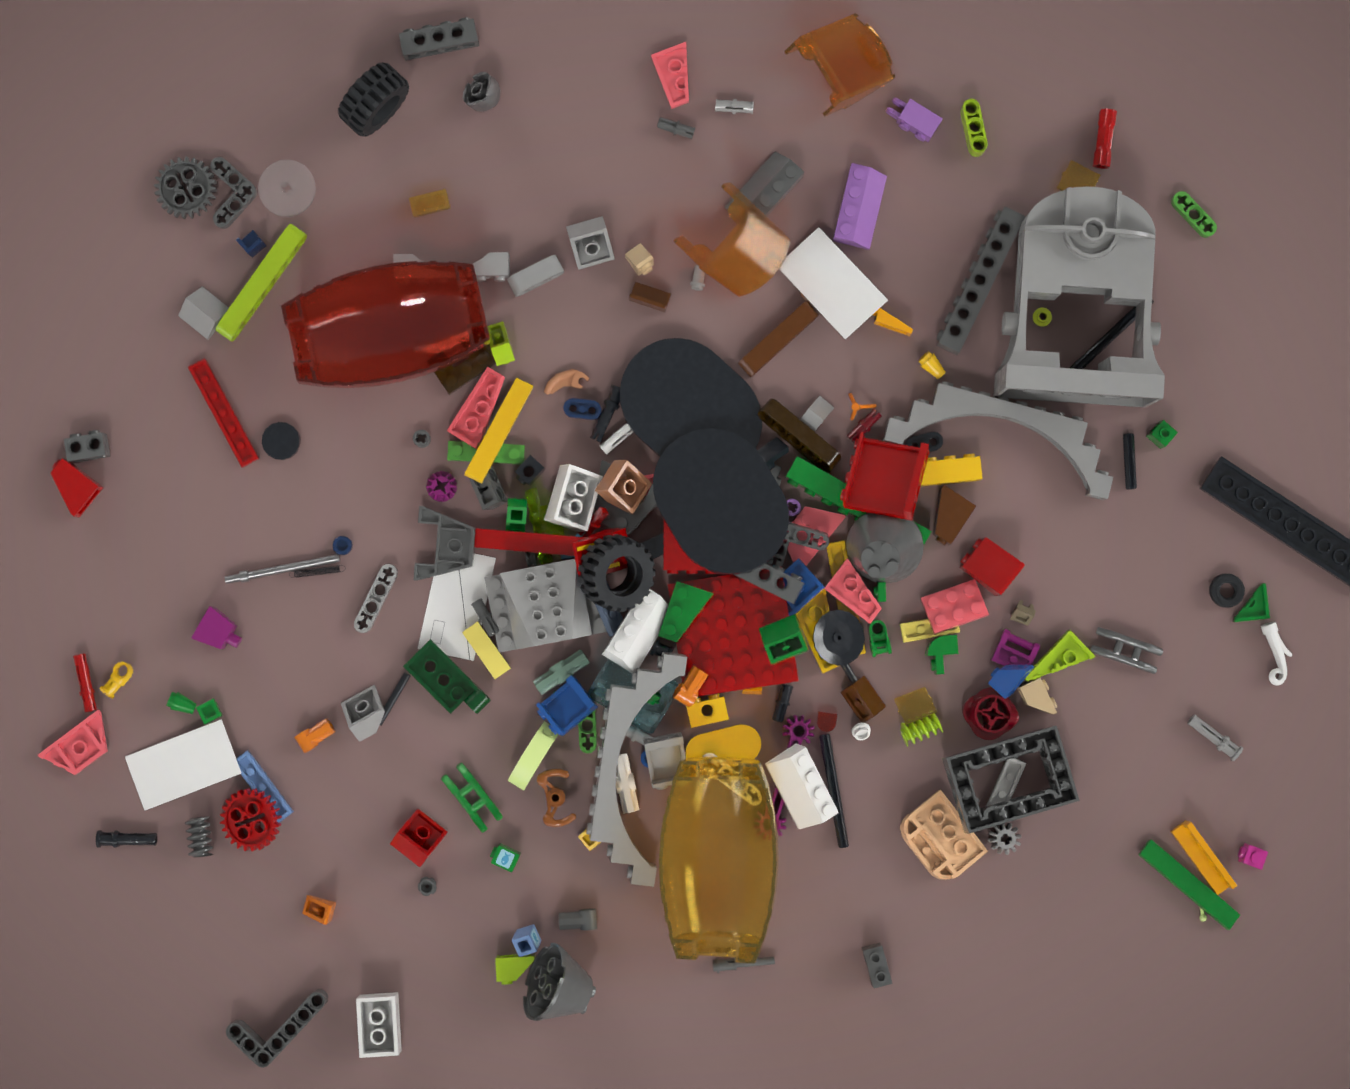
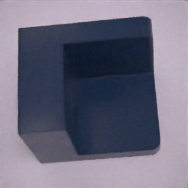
M253 230L242 240L239 237L236 239L252 258L267 246Z

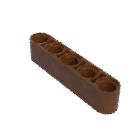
M805 301L738 362V365L751 378L808 327L819 314Z

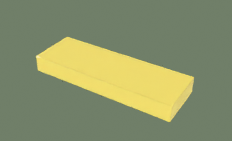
M928 619L899 624L903 643L960 632L958 626L934 635Z
M478 621L462 632L494 679H497L511 669Z

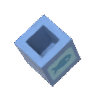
M534 924L517 929L512 938V943L519 957L537 952L542 941Z

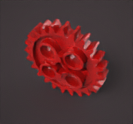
M247 788L244 791H237V794H231V798L225 800L228 805L222 806L225 812L220 814L224 818L220 824L225 825L222 831L228 832L225 838L231 837L230 844L237 842V849L243 846L244 851L251 849L253 852L257 848L261 850L264 846L270 845V841L272 842L276 839L274 835L280 832L276 827L282 825L277 822V819L282 816L276 815L280 808L273 807L276 801L270 802L271 795L264 797V791L258 793L257 788L252 791L250 788ZM253 804L257 805L258 812L254 810ZM237 810L240 811L241 818L238 817ZM262 813L265 814L264 817L258 818L254 821H250L240 826L236 825V823L244 821L248 818H252ZM260 822L264 824L265 829L261 828ZM244 828L248 831V836L244 834Z

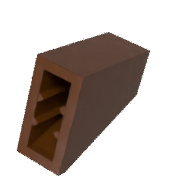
M943 485L939 491L933 535L936 537L935 540L943 546L953 543L976 508V505L946 485Z

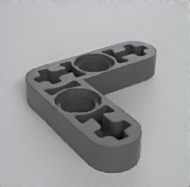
M216 157L211 161V170L235 191L213 216L215 225L221 229H226L256 198L257 189L224 158ZM216 164H222L228 172L225 174L221 169L217 170ZM232 174L239 176V180L235 184L229 182V177ZM245 188H247V189H250V188H251L252 194H251V195H249V194H246V195H245L246 192L244 191V189H245ZM240 194V196L243 197L246 201L243 202L237 196ZM233 201L240 202L238 210H231L230 204ZM226 208L230 213L233 214L232 216H230L229 214L227 215V212L225 211ZM220 216L225 217L226 222L219 224L220 219L218 218Z
M789 522L787 529L789 533L787 532L785 537L787 542L783 541L782 543L784 551L774 555V557L778 558L776 565L783 567L789 542L817 550H824L829 545L830 538L828 534ZM805 531L808 535L807 539L799 540L797 532ZM811 533L814 534L813 538L819 539L820 536L824 537L823 540L826 543L818 545L817 540H812V543H809ZM774 557L771 560H769L766 564H772Z

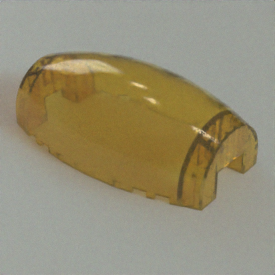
M694 757L682 759L678 765L672 781L670 795L667 799L659 851L661 899L664 905L665 921L669 929V938L676 959L696 960L700 955L735 957V962L755 964L764 944L773 914L779 868L778 831L775 809L762 763L759 760L735 757Z

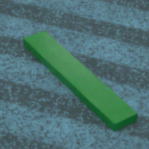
M1152 839L1148 840L1138 855L1226 930H1230L1240 914Z

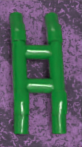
M461 762L456 768L468 782L467 785L459 790L447 774L443 775L441 780L469 814L481 833H483L488 828L476 812L477 810L486 805L497 821L501 820L503 815L472 773ZM474 789L480 799L471 805L464 796Z

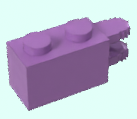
M896 97L893 98L892 103L903 111L900 114L893 108L887 107L886 113L897 120L896 123L899 124L898 126L902 130L911 131L918 140L929 142L940 125L942 118L912 99L905 103Z

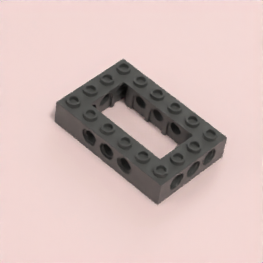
M1057 726L1047 727L942 758L964 833L967 834L1080 801ZM1039 751L1050 788L979 808V798H976L972 785L974 782L973 779H970L968 771Z

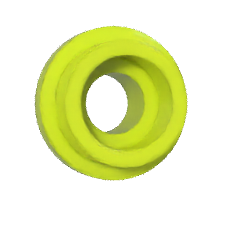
M1038 308L1033 313V322L1040 327L1047 326L1052 320V314L1047 308ZM1044 314L1046 319L1041 320L1039 315Z

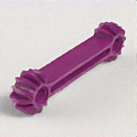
M793 715L794 722L787 718L786 720L790 726H782L784 729H788L782 735H790L786 749L792 746L794 740L799 745H801L802 740L809 744L811 741L807 736L814 737V734L810 733L809 730H813L815 727H807L811 722L810 719L803 723L804 715L800 716L799 721L797 715ZM797 725L802 726L804 729L801 736H795L793 733V729ZM776 785L767 814L764 815L760 810L758 813L762 818L755 817L754 819L760 822V824L754 825L755 829L762 828L758 835L760 836L766 832L764 836L766 840L769 838V834L775 840L776 836L774 833L777 832L779 836H782L783 834L779 829L786 830L787 828L785 825H781V823L787 822V819H779L784 803L782 797L780 798L776 813H772L778 792ZM769 818H773L776 821L775 827L771 829L765 826V822Z

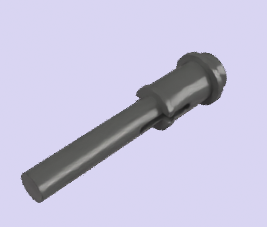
M735 957L712 960L713 972L717 971V973L719 971L737 970L739 967L775 964L774 957L736 960Z

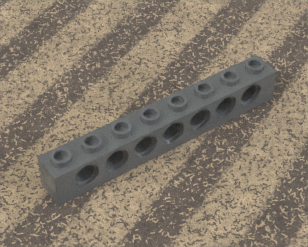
M1006 206L1002 211H997L993 219L996 221L994 228H989L985 236L988 240L985 245L981 244L977 255H980L977 262L973 261L969 269L971 275L969 279L965 278L961 285L963 292L961 296H956L952 304L955 308L952 313L949 312L944 321L947 325L944 330L940 329L936 340H938L936 346L955 355L960 353L1020 229L1021 223L1025 218L1024 215ZM999 226H1006L1008 233H1002ZM991 243H998L1000 250L992 249ZM983 260H990L992 267H985ZM975 277H982L984 283L981 285L977 284ZM966 294H974L975 301H969L966 298ZM959 310L966 311V319H962L959 317ZM951 327H956L959 330L958 336H953L950 333Z

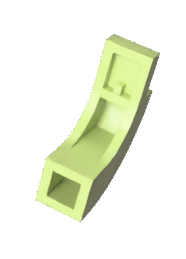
M545 721L532 738L508 779L509 782L522 790H525L543 758L559 735L558 733L555 735L548 727L550 724Z

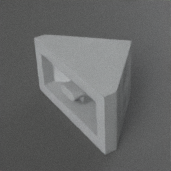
M819 396L800 420L815 432L834 407Z

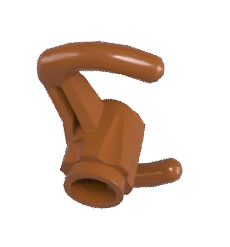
M562 769L545 770L537 776L538 785L545 789L548 807L546 814L543 816V822L546 826L551 827L567 825L576 819V814L571 813L559 820L553 818L557 808L563 805L566 797L565 791L554 787L547 778L551 776L568 778L569 772ZM554 794H557L559 796L558 801L552 799V796Z

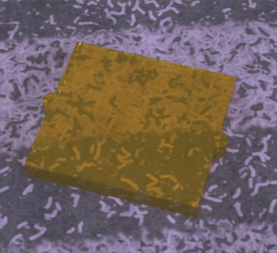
M1071 160L1065 172L1062 173L1057 189L1063 191L1068 187H1095L1101 175Z
M925 687L894 699L898 708V714L902 716L906 725L937 713L933 704V698L929 696Z

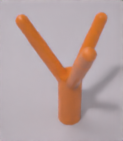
M852 393L848 394L852 402L851 408L853 409L850 420H854L858 410L876 408L877 406L876 404L860 405L856 403Z

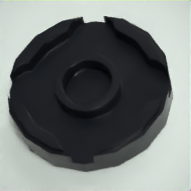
M277 422L265 429L262 435V446L268 456L277 460H286L292 458L299 450L301 438L294 426L286 422Z

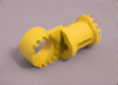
M126 662L115 664L110 675L111 678L104 686L99 688L102 693L113 699L118 689L124 686L132 677L134 670L131 664ZM125 665L127 673L124 676H120L119 669Z

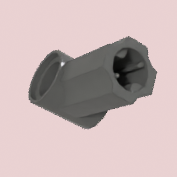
M590 908L581 909L576 912L559 913V929H598L596 909Z

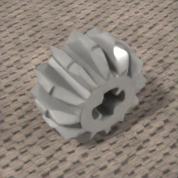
M1010 822L1006 827L1005 823L1000 824V828L993 826L996 830L995 833L989 831V834L994 836V838H989L988 842H995L991 848L993 850L998 848V854H1001L1004 850L1005 854L1009 855V848L1015 852L1014 844L1021 845L1020 842L1016 841V839L1021 838V835L1015 834L1019 829L1017 827L1012 828V823ZM1003 834L1009 836V839H1006V843L1001 840Z

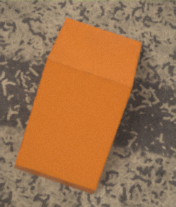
M307 895L302 914L327 925L332 921L336 902Z

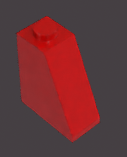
M62 458L54 463L50 474L71 515L80 518L103 487L73 463L67 462V459Z

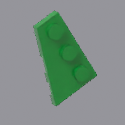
M677 581L658 636L678 642L714 593Z

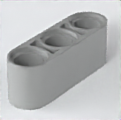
M552 255L507 278V281L515 297H518L559 277L564 273V270L557 256Z

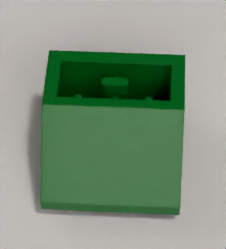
M795 614L759 628L765 650L773 665L809 651Z

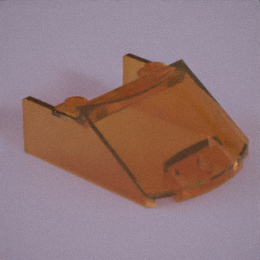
M856 13L800 36L784 51L787 55L799 50L803 58L809 61L814 60L832 88L833 92L830 94L832 105L822 113L824 117L843 108L850 107L895 78V74L892 75L890 67L893 63L885 45L868 23L864 25L857 19L859 15Z
M731 182L724 183L721 187L734 199L729 206L728 212L737 225L720 245L712 252L704 244L693 246L684 236L677 237L673 241L699 266L700 270L740 297L758 290L775 276L787 257L791 240Z

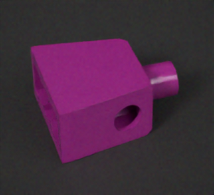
M209 606L191 637L196 641L219 649H224L227 644L237 648L242 641L241 637L234 634L237 625L214 606Z

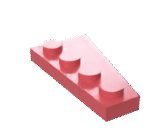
M487 367L447 429V432L477 450L483 440L505 377Z

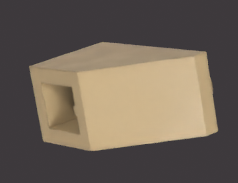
M641 243L625 254V258L638 276L641 274L646 275L653 269L654 259Z
M1041 678L1030 680L1017 688L1025 705L1049 714L1057 713L1055 709L1057 704L1053 697H1049L1047 692L1049 687L1045 680H1041Z

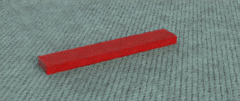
M204 358L189 366L190 373L240 466L243 468L258 460L259 457L207 360Z
M476 528L474 547L574 556L572 543L586 537Z

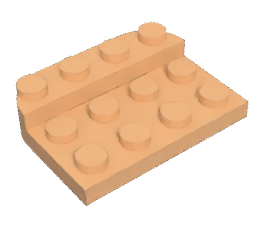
M938 790L914 811L907 814L900 825L904 841L927 871L939 880L958 877L988 852L974 832L970 834L964 833L958 811L941 790Z

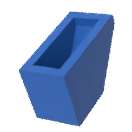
M1032 664L1005 665L1001 669L997 667L991 673L992 679L988 684L1006 699L1016 691L1034 666Z

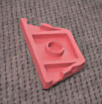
M805 506L792 523L823 531L830 537L846 516ZM805 531L797 532L799 540L807 539L808 535ZM811 533L809 543H812V540H817L818 545L826 542L823 540L824 537L820 536L819 539L813 538L814 534ZM789 542L787 549L793 563L799 558L806 566L819 551Z
M95 711L39 753L38 756L58 767L66 769V771L74 775L80 773L108 752L101 711Z

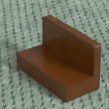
M635 282L629 295V301L666 312L671 293Z
M862 676L855 683L840 692L861 723H865L875 717L886 707L865 676Z

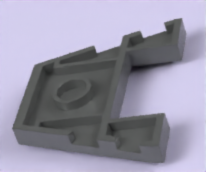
M602 460L599 475L604 477L611 464ZM653 484L644 502H640L633 514H629L606 502L599 494L596 499L594 513L599 507L606 508L609 514L601 523L610 528H626V534L629 536L651 510H654L657 506L653 493Z
M419 506L418 523L438 525L435 564L415 563L413 580L418 581L473 567L476 528L424 506Z

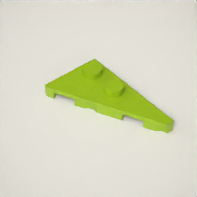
M1067 630L1035 664L1024 680L1027 682L1038 679L1049 673H1054L1069 666L1079 664L1082 661L1093 659L1095 655L1071 630Z

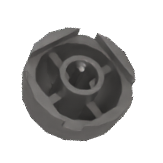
M480 72L472 77L474 80L471 84H466L463 91V101L476 111L486 112L498 104L501 89L494 77L486 72Z

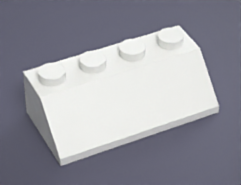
M650 589L648 597L645 596L643 598L644 601L640 605L635 604V608L628 610L602 653L603 656L630 673H636V668L641 666L657 639L669 606L660 595Z
M796 743L765 763L798 829L824 823L839 813L805 746Z

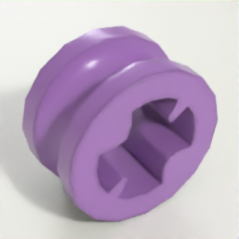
M789 499L787 504L791 502L793 505H797V508H795L796 512L792 513L789 510V516H795L800 511V503L796 499Z

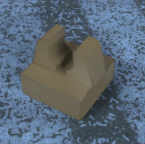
M1020 600L1013 610L1010 619L1028 626L1035 616L1036 610H1034V605L1030 604L1029 607L1023 606V600Z

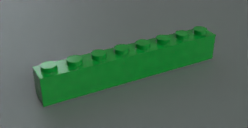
M796 457L785 477L788 479V484L796 488L799 485L805 489L804 492L812 497L817 495L822 498V503L828 506L833 504L838 507V512L846 516L848 514L854 516L855 521L867 513L844 508L840 495L842 489L846 488V483L800 457ZM914 522L918 526L923 538V544H925L932 531Z

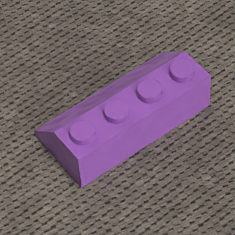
M851 164L833 236L834 242L867 250L870 249L887 178L886 175L871 167Z

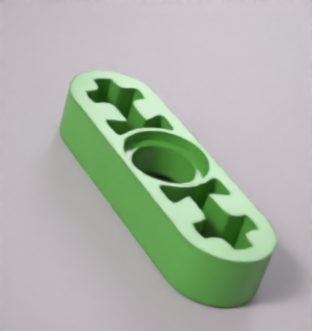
M1180 191L1172 197L1171 204L1173 208L1201 237L1208 238L1216 232V223L1188 193ZM1183 197L1185 200L1179 205L1177 203L1178 198ZM1190 204L1191 206L1184 211L1183 209ZM1196 210L1199 213L1198 219H1191L1189 211ZM1202 218L1205 219V220H1203L1202 223H1200L1199 225L1196 224V223H1198ZM1204 225H1210V231L1204 232Z
M596 710L592 712L593 718L587 716L578 723L579 747L584 753H592L597 747ZM584 720L592 721L593 728L590 731H585L582 728ZM582 733H594V737L590 736V742L594 744V746L590 747V750L583 746V743L586 742V736L582 737Z

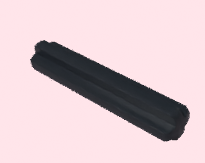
M1133 433L1123 434L1125 486L1127 490H1134L1137 488L1135 440Z

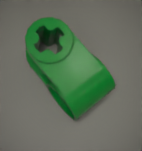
M874 619L867 626L872 657L883 653L892 654L885 623ZM875 623H879L882 627L881 631L877 634L872 631V626Z

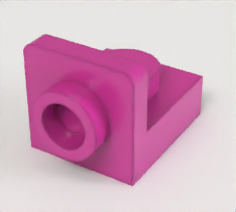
M1244 843V846H1241L1239 849L1238 861L1262 870L1268 852Z

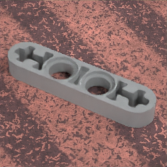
M385 564L381 567L354 621V628L358 632L367 633L371 630L397 578L398 570L394 565ZM391 567V572L394 574L393 576H388L386 580L390 582L389 585L385 582L379 581L380 577L382 579H385L386 573H384V570H389ZM382 584L386 591L383 595L379 596L376 594L375 588L377 585ZM369 602H375L377 605V609L373 613L367 610ZM363 612L373 616L372 620L370 618L366 620L368 627L361 630V625L358 623L359 621H364L366 617L362 616Z

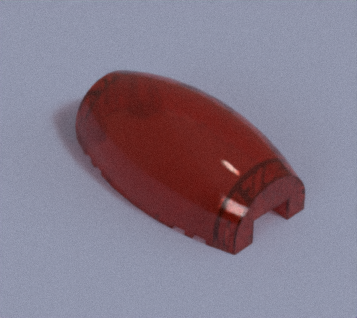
M408 261L372 266L333 278L331 281L322 285L319 284L313 287L314 289L304 294L301 293L281 305L284 323L289 330L296 380L302 385L326 388H361L400 383L449 367L491 343L473 264L451 261L449 263Z

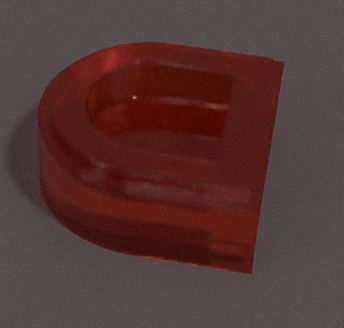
M818 711V728L824 732L832 731L836 726L838 714Z

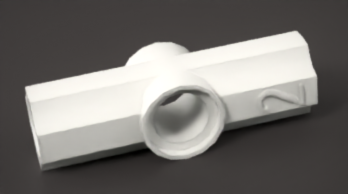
M627 753L619 754L616 768V790L620 796L623 814L640 810L635 791L637 790L633 773H631Z

